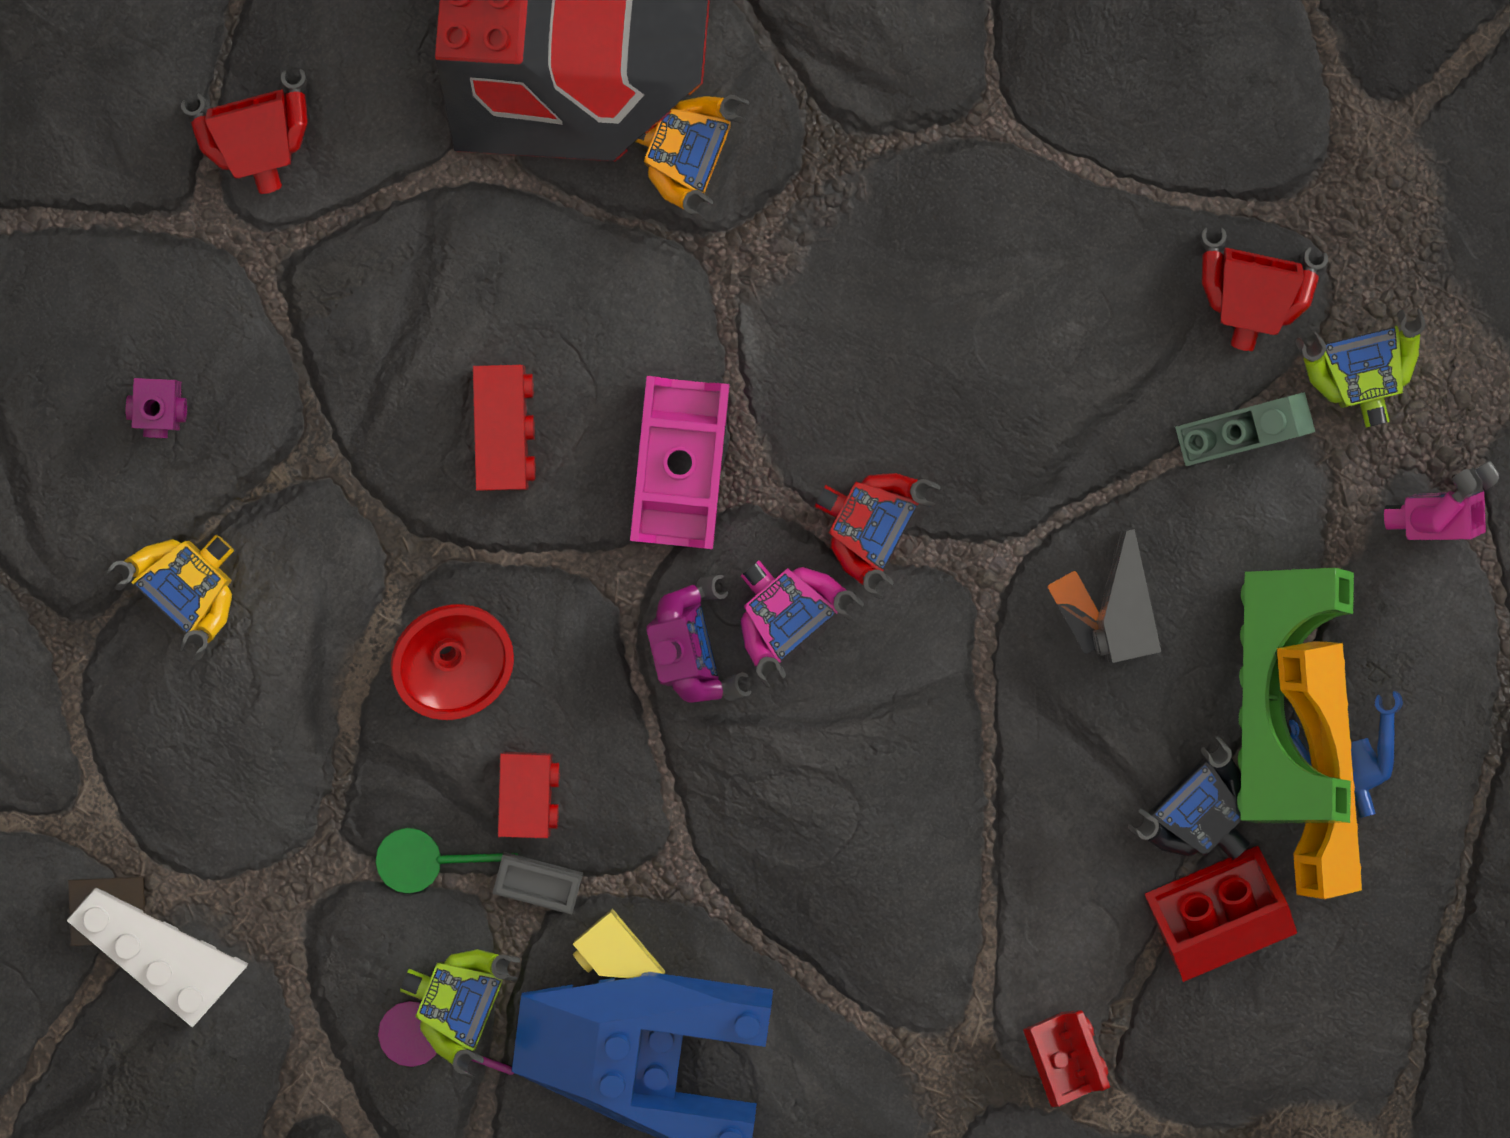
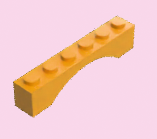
M1312 641L1277 648L1280 690L1292 704L1302 723L1309 745L1312 767L1331 778L1351 781L1350 823L1305 824L1302 837L1293 854L1296 894L1328 899L1361 891V864L1343 643Z

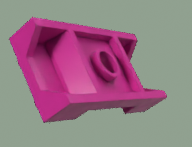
M647 376L630 541L713 549L729 384ZM679 450L687 452L692 459L691 469L683 475L672 473L668 467L669 456Z

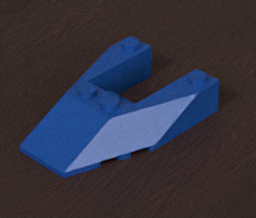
M647 972L642 973L640 977L616 981L615 978L599 980L597 984L579 987L567 985L524 992L521 994L512 1072L621 1124L658 1138H752L757 1103L675 1092L683 1035L766 1047L773 989Z

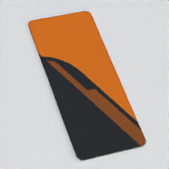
M1073 571L1049 584L1048 589L1082 651L1088 654L1095 650L1092 631L1099 629L1097 623L1099 612L1076 571Z

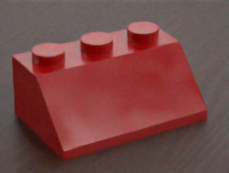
M1258 846L1244 851L1235 860L1227 858L1144 894L1183 982L1297 934L1289 905Z

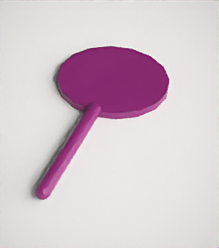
M407 1001L399 1003L388 1010L380 1022L378 1033L380 1046L387 1057L399 1065L410 1067L422 1065L437 1054L420 1031L421 1020L416 1018V1014L421 1002ZM482 1056L484 1058L482 1065L509 1075L514 1074L511 1066Z

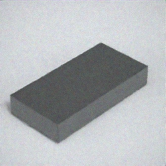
M503 852L492 894L572 915L583 872Z

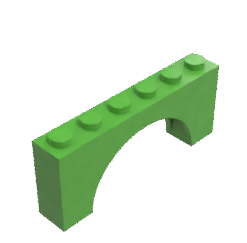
M1339 568L1245 572V583L1241 588V600L1244 605V624L1240 631V640L1243 646V666L1239 674L1240 684L1243 688V703L1239 711V725L1242 729V748L1238 754V765L1241 770V790L1237 796V805L1241 812L1240 821L1254 823H1350L1351 781L1331 778L1317 771L1302 757L1292 741L1285 718L1284 694L1280 690L1277 648L1302 644L1323 623L1339 616L1353 614V572Z

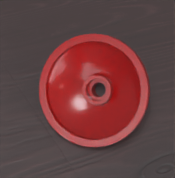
M464 604L445 605L434 608L412 621L398 638L391 658V676L394 686L406 705L423 716L438 720H455L471 716L489 706L506 687L514 664L512 642L499 620L481 608ZM447 646L452 647L450 652L446 654H440V651Z

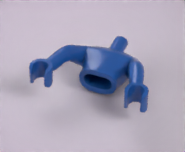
M1393 691L1395 706L1391 710L1383 706L1380 695H1377L1375 699V707L1380 712L1377 755L1372 749L1368 738L1351 742L1355 803L1360 818L1376 814L1369 790L1381 785L1392 775L1394 765V715L1401 709L1403 704L1402 697L1397 691ZM1289 720L1292 741L1302 757L1312 766L1310 753L1298 738L1299 726L1294 720Z

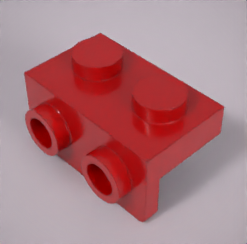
M1082 1010L1064 1011L1023 1029L1051 1107H1059L1092 1091H1104L1110 1088L1107 1078V1065L1097 1051L1093 1039V1026Z

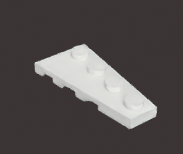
M96 887L67 919L73 927L191 1027L200 1020L248 964L237 957L233 958L217 950L213 945L202 940L199 941L179 931L178 928L166 922H161L143 913L142 910Z

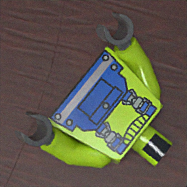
M1417 309V318L1411 322H1406L1404 310L1398 311L1397 319L1401 327L1400 332L1398 326L1325 343L1320 335L1313 331L1315 341L1309 347H1306L1299 337L1296 339L1295 344L1304 356L1310 383L1328 401L1339 403L1341 408L1360 404L1366 428L1390 422L1384 398L1403 393V387L1410 383L1419 356L1420 333L1423 332L1426 325L1422 311Z
M477 949L451 954L444 963L438 962L431 977L412 969L408 970L400 992L422 1000L416 1014V1018L421 1020L420 1031L435 1052L450 1062L457 1073L472 1079L475 1076L468 1071L469 1062L474 1059L483 1064L484 1058L472 1051L477 1047L503 980H517V977L508 974L507 968L510 962L520 963L519 957L498 955Z

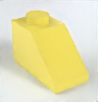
M613 908L573 943L577 949L573 956L588 973L594 969L599 976L618 978L640 977L642 973L647 972L665 974L662 966Z

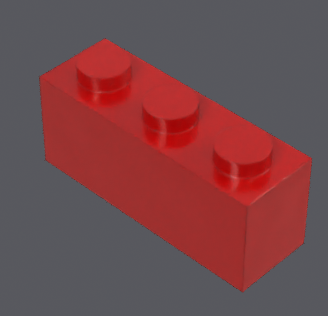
M524 365L473 366L476 490H529L528 481L536 480L535 456H528L527 440L535 439L534 415H527L526 399L534 397L533 374H526Z

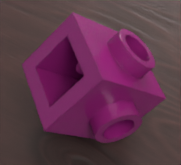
M134 378L133 395H128L126 399V419L132 420V428L143 429V437L168 438V431H180V422H186L187 398L181 397L182 382L166 379ZM156 403H159L160 411L155 415L153 407Z

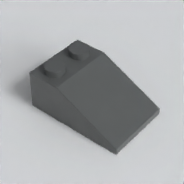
M1135 529L1119 531L1097 618L1099 629L1092 631L1097 655H1104L1105 660L1111 663L1161 652Z

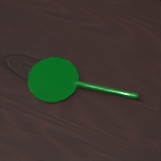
M404 828L396 830L384 838L377 850L376 866L379 876L387 886L397 892L410 894L422 891L431 885L440 872L441 864L501 862L503 853L441 856L439 847L431 836L419 829Z

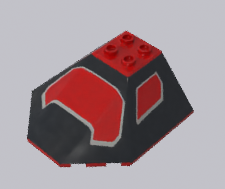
M440 0L435 59L454 151L615 162L628 151L627 148L644 133L647 134L669 115L671 109L688 94L691 95L703 84L710 1Z

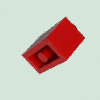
M503 752L500 754L498 837L548 838L550 836V829H558L559 805L551 804L552 787L559 788L560 763H552L553 753Z

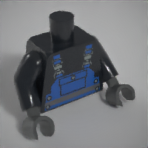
M1220 737L1215 738L1219 743L1218 749L1214 753H1209L1202 747L1200 751L1206 760L1202 759L1149 812L1143 809L1138 811L1144 816V822L1138 828L1129 824L1128 829L1141 839L1148 840L1162 851L1188 857L1195 855L1198 851L1203 855H1207L1218 845L1232 860H1235L1247 849L1250 842L1235 828L1240 822L1241 816L1237 805V796L1241 790V772L1232 759L1231 749Z

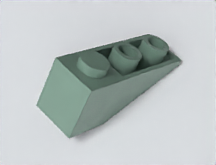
M1305 392L1175 427L1185 466L1315 432Z

